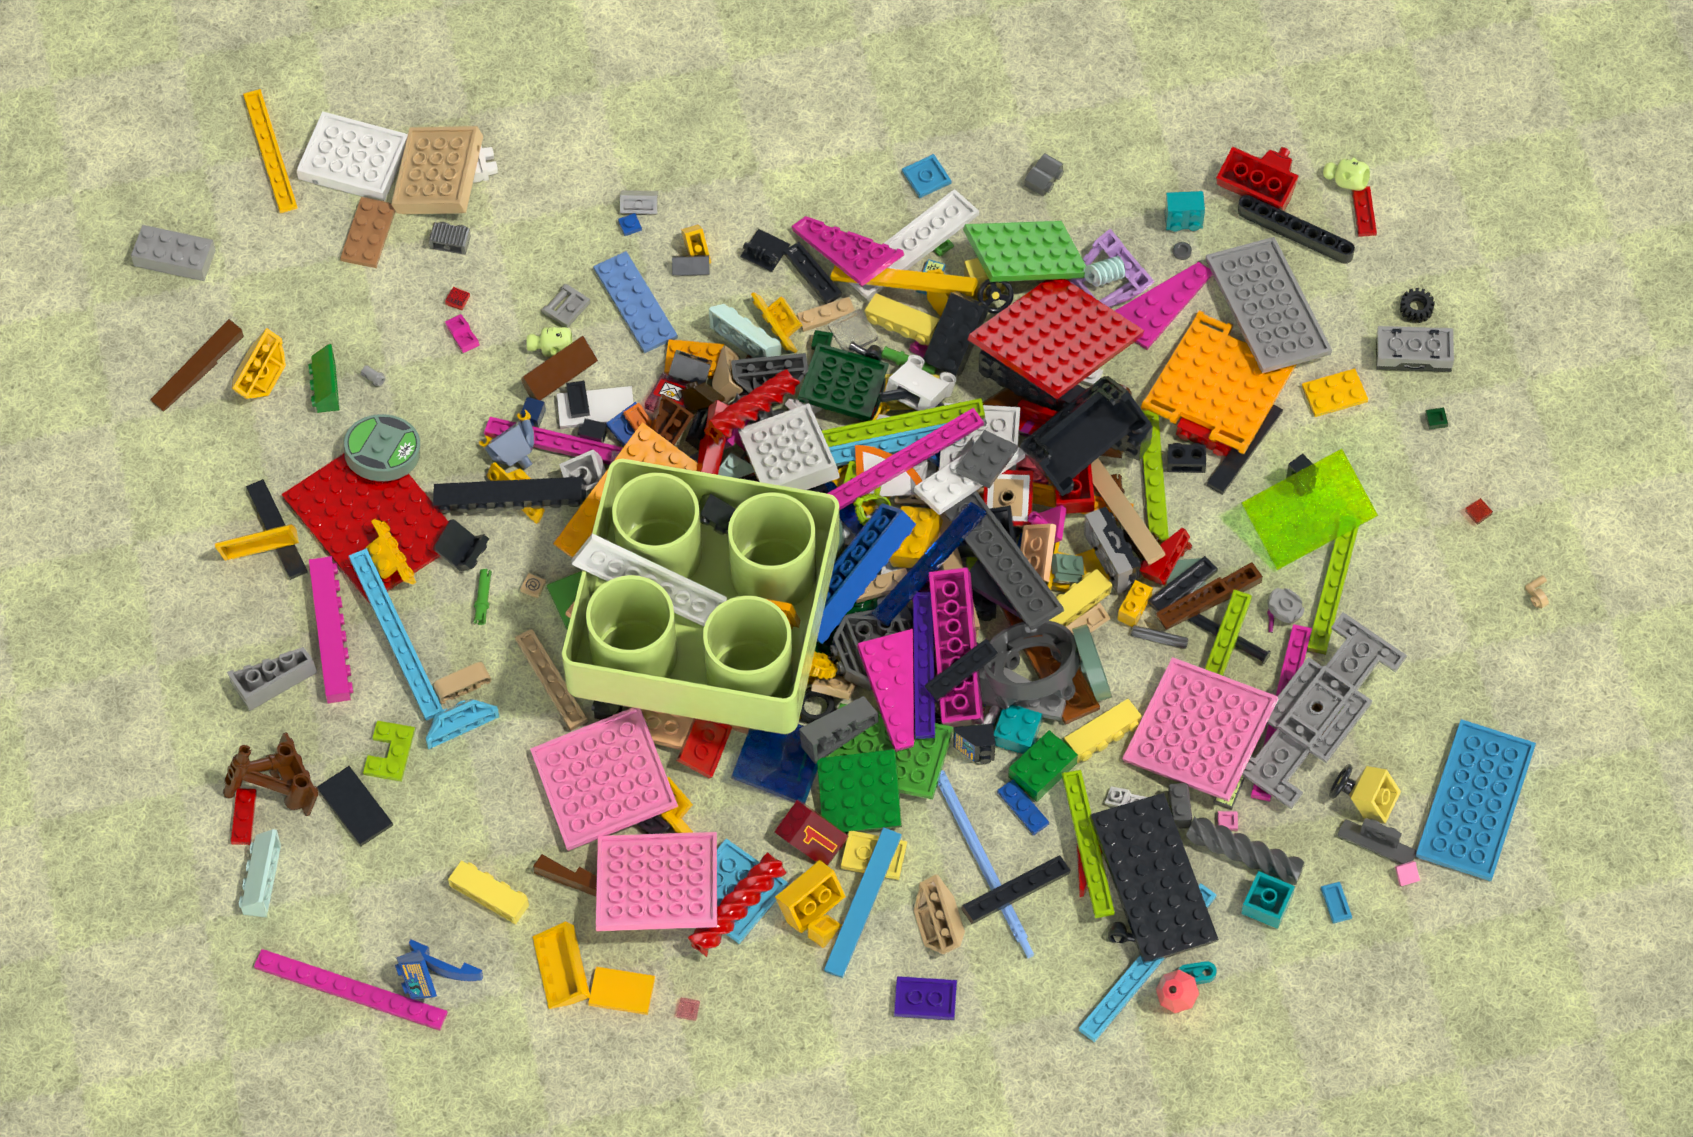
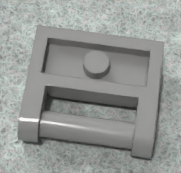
M564 284L561 287V291L547 306L545 305L541 309V312L568 328L590 304V299L571 286ZM568 295L569 297L557 311H554L556 306Z

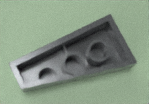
M864 696L800 728L801 748L816 764L820 758H825L878 723V712Z

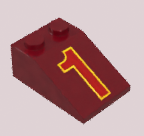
M796 800L774 831L815 862L820 860L827 866L849 837L799 800Z

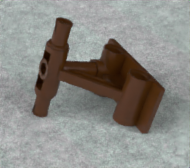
M288 733L282 734L275 753L266 755L265 758L250 761L249 756L252 750H249L250 747L248 745H241L238 754L234 755L230 766L227 768L224 780L225 788L223 789L224 797L233 798L236 790L241 787L242 782L246 781L285 794L284 803L287 808L291 810L302 808L305 816H309L318 797V789L313 785L310 773L305 769L302 757L297 753L294 741L289 737ZM269 771L271 776L262 774L261 772Z

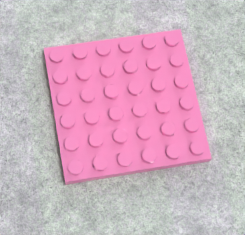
M1172 657L1122 759L1124 762L1176 782L1187 783L1189 787L1229 802L1278 701V697Z
M630 708L530 749L568 851L597 840L599 836H607L678 807L640 708Z
M717 832L598 837L596 931L717 927Z

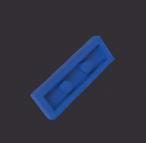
M1014 780L998 789V794L1033 835L1049 825L1050 822Z

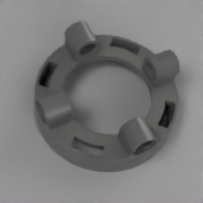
M1047 621L1031 631L1025 622H1021L1004 629L992 638L990 643L999 655L983 667L987 681L995 691V700L1001 708L1007 709L1017 700L1037 699L1052 693L1064 700H1070L1073 697L1075 686L1072 679L1079 669L1080 654L1074 635L1067 627L1054 621ZM1028 647H1050L1054 659L1061 663L1055 673L1034 682L1015 683L1004 675V666L1010 670L1016 669L1020 663L1018 651ZM991 666H994L995 676L989 670Z

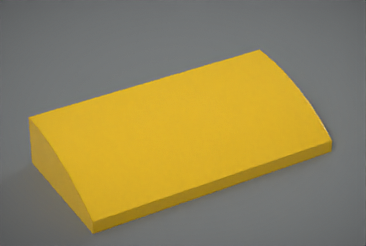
M292 524L216 542L215 548L226 561L297 544L299 540L297 529Z
M565 921L532 936L548 1008L553 1009L567 1006L590 998L574 925Z

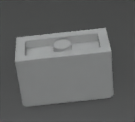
M622 190L620 194V213L657 214L658 191Z

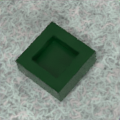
M815 330L811 350H815L817 343L831 346L833 333Z
M1444 407L1425 410L1429 430L1448 427Z

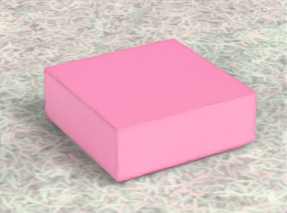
M1237 811L1217 812L1218 825L1226 826L1231 831H1238Z
M1415 861L1395 866L1400 886L1420 881Z

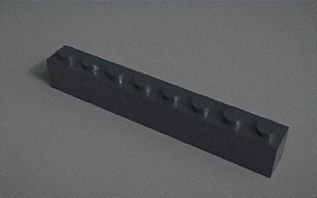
M583 477L434 484L433 506L435 509H439L441 513H450V511L456 510L463 513L469 510L484 512L487 509L503 511L506 508L522 510L524 507L541 509L543 506L560 508L562 505L579 507L586 499V481Z

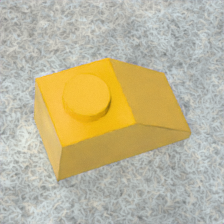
M699 224L681 229L688 255H709L703 228Z

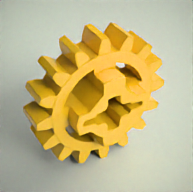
M814 651L809 676L820 679L825 678L827 680L828 678L833 679L838 668L834 661L828 660L829 657L826 654Z

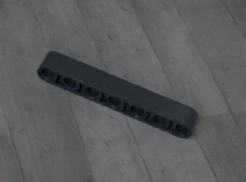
M1244 195L1239 199L1238 214L1241 217L1340 263L1348 264L1353 260L1355 246L1352 242L1252 196Z

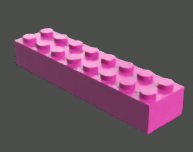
M968 568L929 572L938 675L977 646L971 573ZM979 670L940 700L943 725L959 727L984 724Z

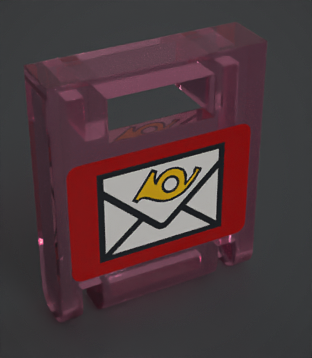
M663 372L645 402V409L654 412L655 403L662 394L686 409L680 390L687 388L686 384L690 382L675 380L671 375L666 378L667 373Z

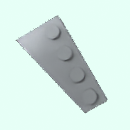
M304 647L280 654L278 658L272 660L269 658L262 660L263 663L254 666L250 664L244 666L241 670L227 672L232 686L249 711L317 673L314 662Z

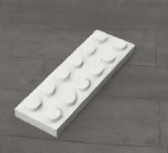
M1001 430L995 433V435L1014 443ZM1018 447L1017 452L1001 474L1025 458L1021 448ZM968 452L914 487V492L939 515L983 486L956 473L957 466Z

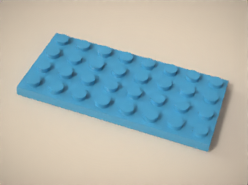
M1461 719L1415 857L1492 882L1536 743Z

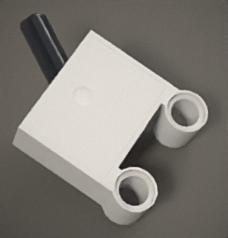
M910 355L907 362L889 377L885 392L879 393L880 401L899 400L917 411L935 408L944 398L951 396L956 377L951 373L943 372L938 379L922 370L924 365L922 357Z

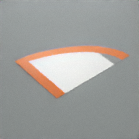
M855 445L856 476L893 454L871 446ZM911 468L880 486V495L882 497L916 494L914 487L921 483L922 479Z

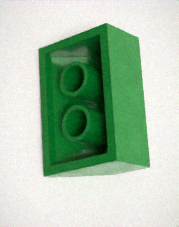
M328 344L311 356L312 363L308 364L309 374H313V379L310 380L311 391H314V396H311L312 407H316L317 413L340 410L336 362L332 344Z

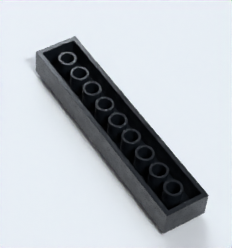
M981 350L979 353V372L983 377L996 381L1001 387H1007L1014 394L1023 396L1029 402L1059 412L1086 390L1077 384L1067 393L1056 399L984 350ZM1149 425L1146 431L1141 434H1134L1130 431L1111 448L1120 450L1127 457L1140 461L1151 445L1153 426Z

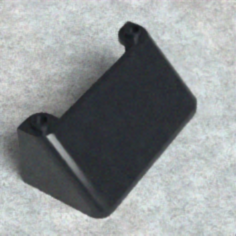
M1104 376L1021 443L1020 448L1061 496H1064L1073 490L1074 481L1072 479L1130 431L1134 434H1141L1146 431L1151 423L1129 391L1111 377Z

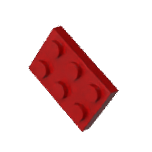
M694 718L676 761L709 779L712 778L733 727L729 724Z

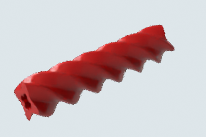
M787 369L779 372L774 378L767 380L748 395L743 396L736 403L725 408L723 412L713 416L705 427V434L711 436L715 443L719 445L721 437L731 438L734 428L743 430L746 420L756 421L759 411L770 412L771 404H782L785 394L795 395V387L800 384V381L793 378Z
M767 852L760 860V863L750 869L747 877L737 883L733 892L723 898L720 906L717 907V927L696 928L694 933L688 936L692 943V948L707 957L710 948L719 946L722 934H728L733 931L735 920H740L747 916L748 906L758 904L761 900V893L771 890L774 886L775 878L786 874L782 866L783 863Z

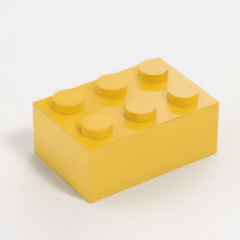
M901 506V510L916 523V526L912 529L911 534L901 543L900 548L893 553L889 561L893 567L929 570L943 520L933 509Z
M820 860L775 896L786 922L800 933H803L811 922L821 918L846 897L834 870Z

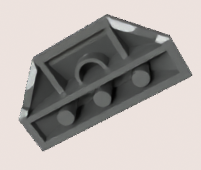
M806 353L731 360L733 380L748 393L761 386L767 380L774 378L785 369L789 371L793 378L800 382L808 372Z

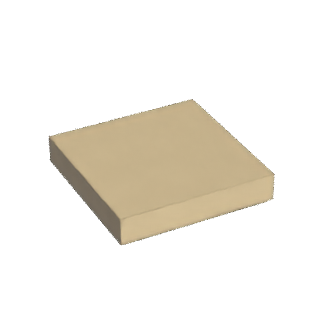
M835 675L833 679L828 678V680L817 677L812 684L811 691L849 700L857 685L845 680L840 675Z

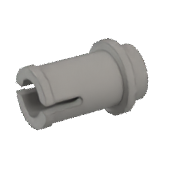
M368 365L361 371V376L372 381L374 386H381L385 382L384 374L382 372L378 373Z

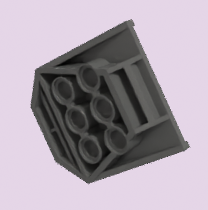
M907 603L844 616L833 637L832 645H830V651L833 656L831 660L834 661L838 668L836 675H843L845 680L871 691L872 687L857 648L858 643L913 629L914 678V621ZM881 625H887L889 628H883ZM865 631L867 634L863 635L859 632Z

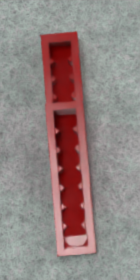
M719 400L711 404L708 409L707 423L713 416L723 412L728 405ZM707 434L700 440L697 463L698 472L718 475L726 437L720 438L719 445Z

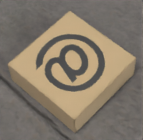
M528 573L520 590L523 593L538 598L546 584V580Z

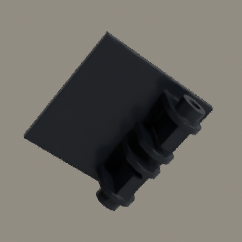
M758 229L750 242L744 243V251L740 257L773 272L783 257L784 250L789 248L791 244Z

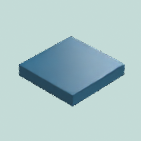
M934 154L902 168L903 174L919 198L952 184L951 179Z

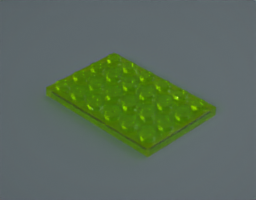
M1342 448L1241 502L1243 509L1277 570L1378 516Z

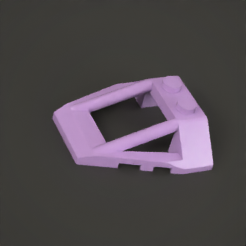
M1111 229L1096 239L1090 252L1083 258L1085 265H1090L1099 253L1104 250L1109 258L1119 256L1123 260L1125 277L1129 282L1099 300L1109 308L1134 298L1155 282ZM1085 278L1069 279L1071 283L1093 296L1083 283L1086 281Z

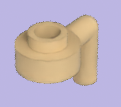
M1544 575L1525 586V590L1532 596L1530 597L1532 604L1541 609L1547 606L1549 601L1540 588H1535L1547 582Z

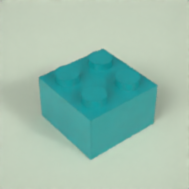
M1203 191L1166 193L1164 210L1166 230L1178 232L1182 229H1189L1191 231L1203 229L1205 215Z
M1013 704L1007 709H1002L994 732L995 746L1024 754L1035 743L1042 723V713Z
M1258 871L1243 903L1241 914L1278 929L1293 898L1295 886Z

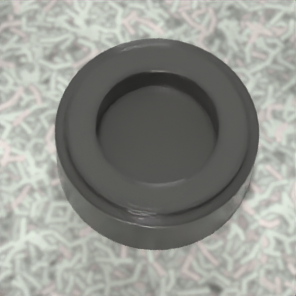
M1179 242L1175 244L1173 255L1177 259L1186 260L1191 256L1192 248L1188 243Z

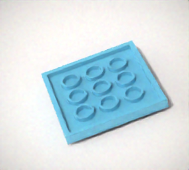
M725 839L717 849V907L720 906L721 901L727 894L733 892L737 883L747 877L750 869L760 863L728 839ZM781 877L775 878L773 888L762 892L760 902L756 905L748 906L747 916L743 919L735 920L733 931L726 935L740 944L776 902L775 896L789 886V883Z

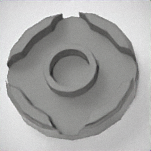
M1276 588L1268 596L1267 604L1270 612L1282 622L1294 623L1304 613L1301 598L1290 589Z

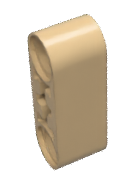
M478 662L435 681L432 687L440 703L445 704V701L449 699L454 700L481 688V685L485 683L489 684L492 679L484 664Z

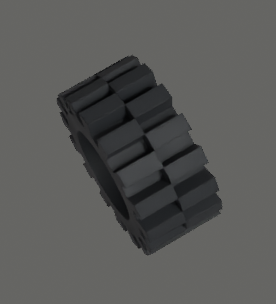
M1413 288L1409 289V292L1406 291L1401 298L1400 312L1403 317H1407V321L1412 319V323H1415L1416 320L1419 323H1422V320L1427 321L1428 317L1432 316L1434 310V298L1430 296L1429 291L1425 293L1423 288L1422 291H1419V288H1416L1415 291H1413ZM1413 301H1419L1423 303L1424 308L1422 310H1415L1410 307V304Z

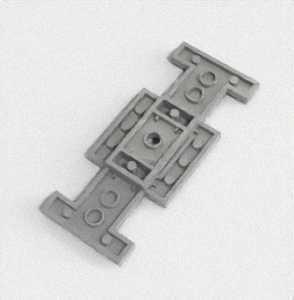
M1344 612L1335 621L1331 629L1346 640L1326 666H1321L1309 657L1306 659L1279 694L1278 701L1267 723L1277 729L1256 758L1250 757L1242 773V776L1290 809L1294 807L1303 795V792L1288 781L1309 753L1327 763L1372 704L1371 699L1358 691L1379 662L1396 673L1407 658L1406 654ZM1319 703L1323 706V709L1320 712H1315L1311 707Z

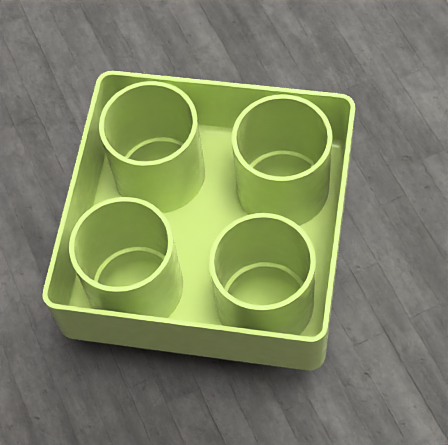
M628 459L613 461L608 469L592 534L727 597V601L717 606L709 615L705 626H702L674 613L673 604L668 593L651 579L627 575L606 581L583 570L562 650L568 692L574 697L780 734L793 732L798 726L840 540L838 500L830 494ZM704 494H712L736 509L729 522L728 534L721 535L715 532L714 527L711 525L707 526L700 523L699 502ZM769 600L792 604L801 620L799 628L793 627L791 629L784 612Z

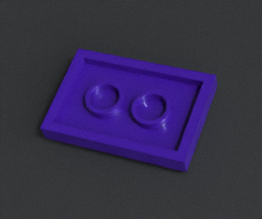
M897 976L894 1017L955 1020L957 980Z

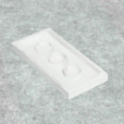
M632 386L586 391L590 416L571 418L568 394H557L560 429L578 428L580 424L583 425L585 418L607 423L633 404Z

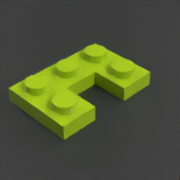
M377 720L372 738L374 741L391 743L387 758L368 755L363 774L402 782L416 730L415 727Z

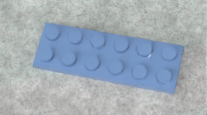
M627 251L593 266L594 271L644 353L668 343V339L675 340L678 338L677 333Z

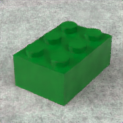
M1049 730L1009 767L1008 778L1014 780L1024 792L1038 802L1062 779V773L1069 772L1077 764L1078 754Z

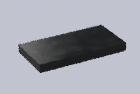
M350 766L317 786L320 794L360 847L393 826V822Z

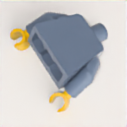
M525 410L526 416L522 418L520 413L517 414L522 423L520 421L494 439L485 435L487 439L485 444L483 441H479V444L485 447L492 460L503 465L508 464L509 466L518 462L523 470L533 464L527 456L532 452L534 446V430L530 421L531 415L527 410Z

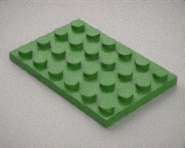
M1062 221L964 225L963 231L990 282L1085 278L1084 268L1086 265Z
M840 703L839 708H841V707H843V706H845V705H847V704H842V703ZM877 711L878 723L826 757L892 750L893 746L880 711ZM914 719V746L896 752L899 793L933 800L952 737V726L935 723V738L916 739Z

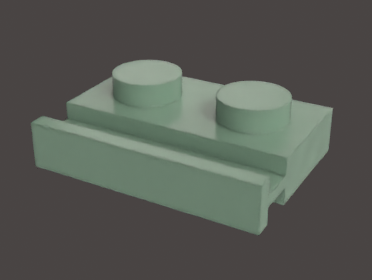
M1057 553L1052 555V574H1055L1053 582L1078 584L1082 581V576L1084 575L1082 556Z

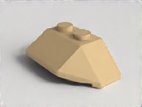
M935 874L920 882L914 914L924 946L941 954H946L960 947L965 930L954 896L941 878Z

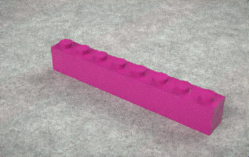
M332 556L309 559L327 703L351 700L350 694L354 693L352 682H348V676H351L350 664L346 665V659H349L348 647L344 648L347 636L346 631H342L341 625H345L343 613L340 614L339 608H343L341 596H337V591H341L339 580H335V574H338L337 563H333Z

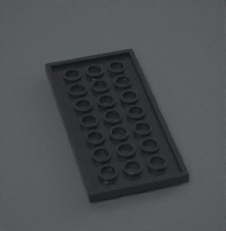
M1164 793L1090 814L1092 826L1143 964L1219 940Z

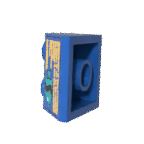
M419 949L396 957L398 964L395 965L398 976L402 975L404 979L401 985L405 994L408 993L411 999L434 998L437 996L425 959Z

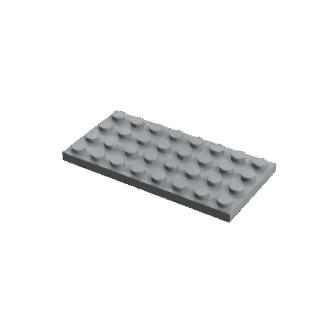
M1275 237L1206 255L1205 260L1262 373L1331 355L1332 349Z

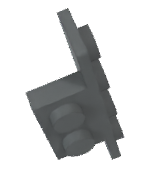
M1365 818L1362 826L1345 819L1338 832V837L1399 864L1411 862L1416 856L1417 850L1400 843L1402 833L1398 832L1395 828L1384 826L1374 819Z

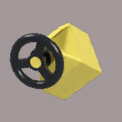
M978 258L964 262V277L977 278L978 281L973 296H970L971 298L988 306L993 301H1006L1001 307H990L989 313L994 314L1000 313L1011 305L1014 292L1008 281L990 282ZM1006 288H1007V291H1008V295H1004V294H1003V293L1005 292Z
M1347 764L1334 781L1329 797L1334 799L1342 791L1350 796L1364 819H1374L1379 823L1386 824L1401 793L1387 769L1366 766L1355 781L1351 778L1349 779L1353 767L1351 764Z

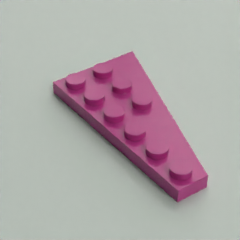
M807 216L792 225L793 232L861 286L904 256V252L901 249L897 248L895 250L887 244L875 243L873 239L859 234L841 231L836 226L832 228L825 225L822 221Z
M1197 262L1116 309L1115 312L1145 330L1143 336L1135 342L1148 350L1213 274L1208 267Z
M913 629L861 642L857 645L891 744L896 752L914 746Z

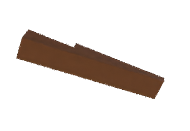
M228 319L150 401L164 412L218 364L217 360L244 337L242 329Z
M1253 562L1223 579L1219 577L1156 613V617L1167 630L1231 599L1234 590L1245 592L1262 583L1263 576Z
M543 854L540 855L533 866L534 874L596 897L597 876L580 866L576 872H573Z

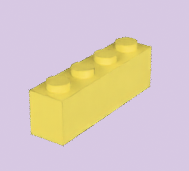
M877 293L865 309L867 320L871 324L880 325L888 331L900 333L903 337L912 338L923 345H929L940 320Z
M1097 569L1092 573L1088 572L1084 575L1082 581L1071 585L1068 592L1056 597L1063 606L1064 612L1049 621L1067 626L1111 593L1112 583Z
M1126 699L1066 736L1064 743L1078 754L1077 763L1081 760L1087 761L1097 750L1101 752L1108 747L1110 742L1121 740L1126 732L1137 730L1142 715L1131 701Z
M461 860L448 879L450 887L514 924H517L529 907L528 898L524 893L512 890L503 881H496L491 874L479 871L470 862L465 863Z

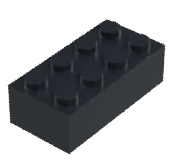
M958 291L951 292L923 357L924 362L954 376L961 375L974 347V344L968 340L969 334L983 325L990 306Z

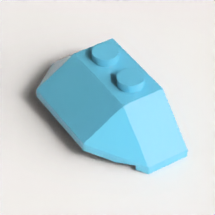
M469 699L458 702L454 707L439 711L434 716L426 736L428 749L499 718L497 706Z

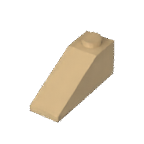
M724 345L715 370L712 387L725 397L726 401L724 403L728 404L735 398L737 393L740 394L743 390L733 380L731 360H739L738 354Z

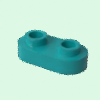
M1209 961L1185 964L1178 969L1194 977L1196 985L1212 982L1217 974L1216 966ZM1208 971L1210 975L1205 976L1203 972Z

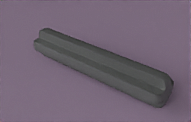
M1134 625L1131 635L1133 637L1184 649L1188 645L1187 637Z

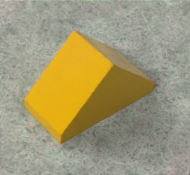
M826 914L808 925V938L822 948H825L842 927V924Z

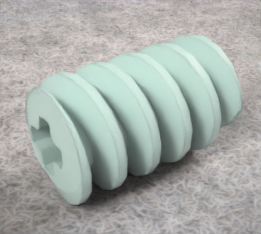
M1115 256L1087 265L1084 268V277L1086 281L1096 287L1122 279L1125 276L1124 262L1121 257Z

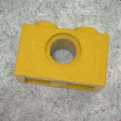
M1135 580L1118 610L1117 620L1131 627L1137 625L1148 605V600L1152 597L1153 588Z

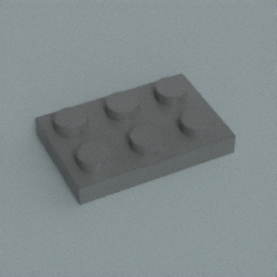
M984 430L957 466L956 473L990 489L1017 452L1018 445Z

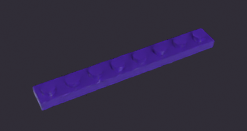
M913 592L916 739L935 738V699L925 688V685L934 679L931 592Z

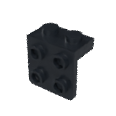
M452 519L449 520L433 546V550L459 571H465L476 566L477 558L486 550V544L490 538L485 534L474 536L460 523Z

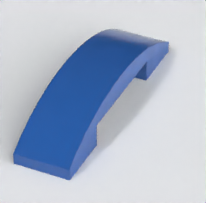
M410 939V950L419 949L425 959L427 968L433 972L459 981H482L483 972L481 969L465 962L461 969L430 956L428 946Z

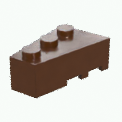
M662 394L655 403L650 428L675 445L694 414Z

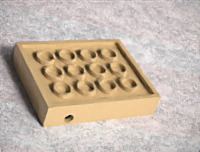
M478 126L409 128L392 200V206L398 214L466 213L483 140V135Z

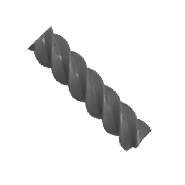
M1194 816L1186 834L1187 838L1195 845L1207 846L1214 853L1225 854L1233 861H1243L1248 867L1261 869L1265 874L1272 877H1280L1284 882L1291 885H1297L1305 866V862L1299 857H1287L1284 851L1280 849H1269L1265 843L1250 841L1242 833L1233 834L1228 827L1223 825L1214 826L1209 819L1204 817L1196 818Z

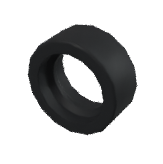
M812 687L807 688L800 713L801 719L810 724L833 712V696L811 691ZM816 696L825 699L827 702L825 712L818 715L806 712L804 704L807 699Z

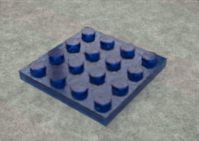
M798 724L796 729L788 734L749 728L731 779L794 803L796 800L806 803L818 766L801 748L799 729L804 726Z

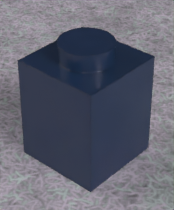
M527 397L520 414L524 418L526 416L525 410H527L531 415L530 421L532 426L539 428L546 411L545 402Z

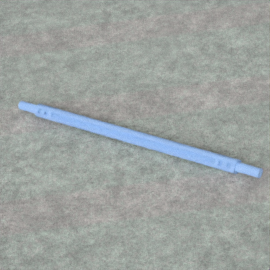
M942 770L938 786L990 889L993 890L1001 886V883L945 771ZM1012 904L1001 909L1016 941L1020 942L1027 958L1033 957L1034 953L1027 941L1028 936Z

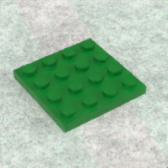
M895 749L820 758L817 761L821 814L825 819L845 834H848L849 831L866 832L882 830L883 827L887 829L902 827Z

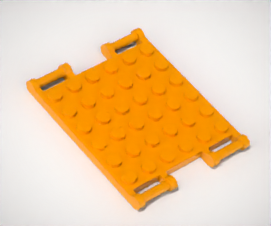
M1199 310L1148 396L1142 402L1141 410L1151 411L1169 419L1173 424H1176L1180 416L1211 429L1210 440L1214 442L1217 440L1239 450V453L1245 454L1297 364L1262 373L1248 344L1229 336L1233 324L1223 323L1205 315V312ZM1202 321L1216 328H1219L1223 330V333L1213 328H1210L1206 325H1203L1200 322Z

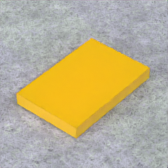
M596 967L588 1004L593 1007L648 1015L655 976Z

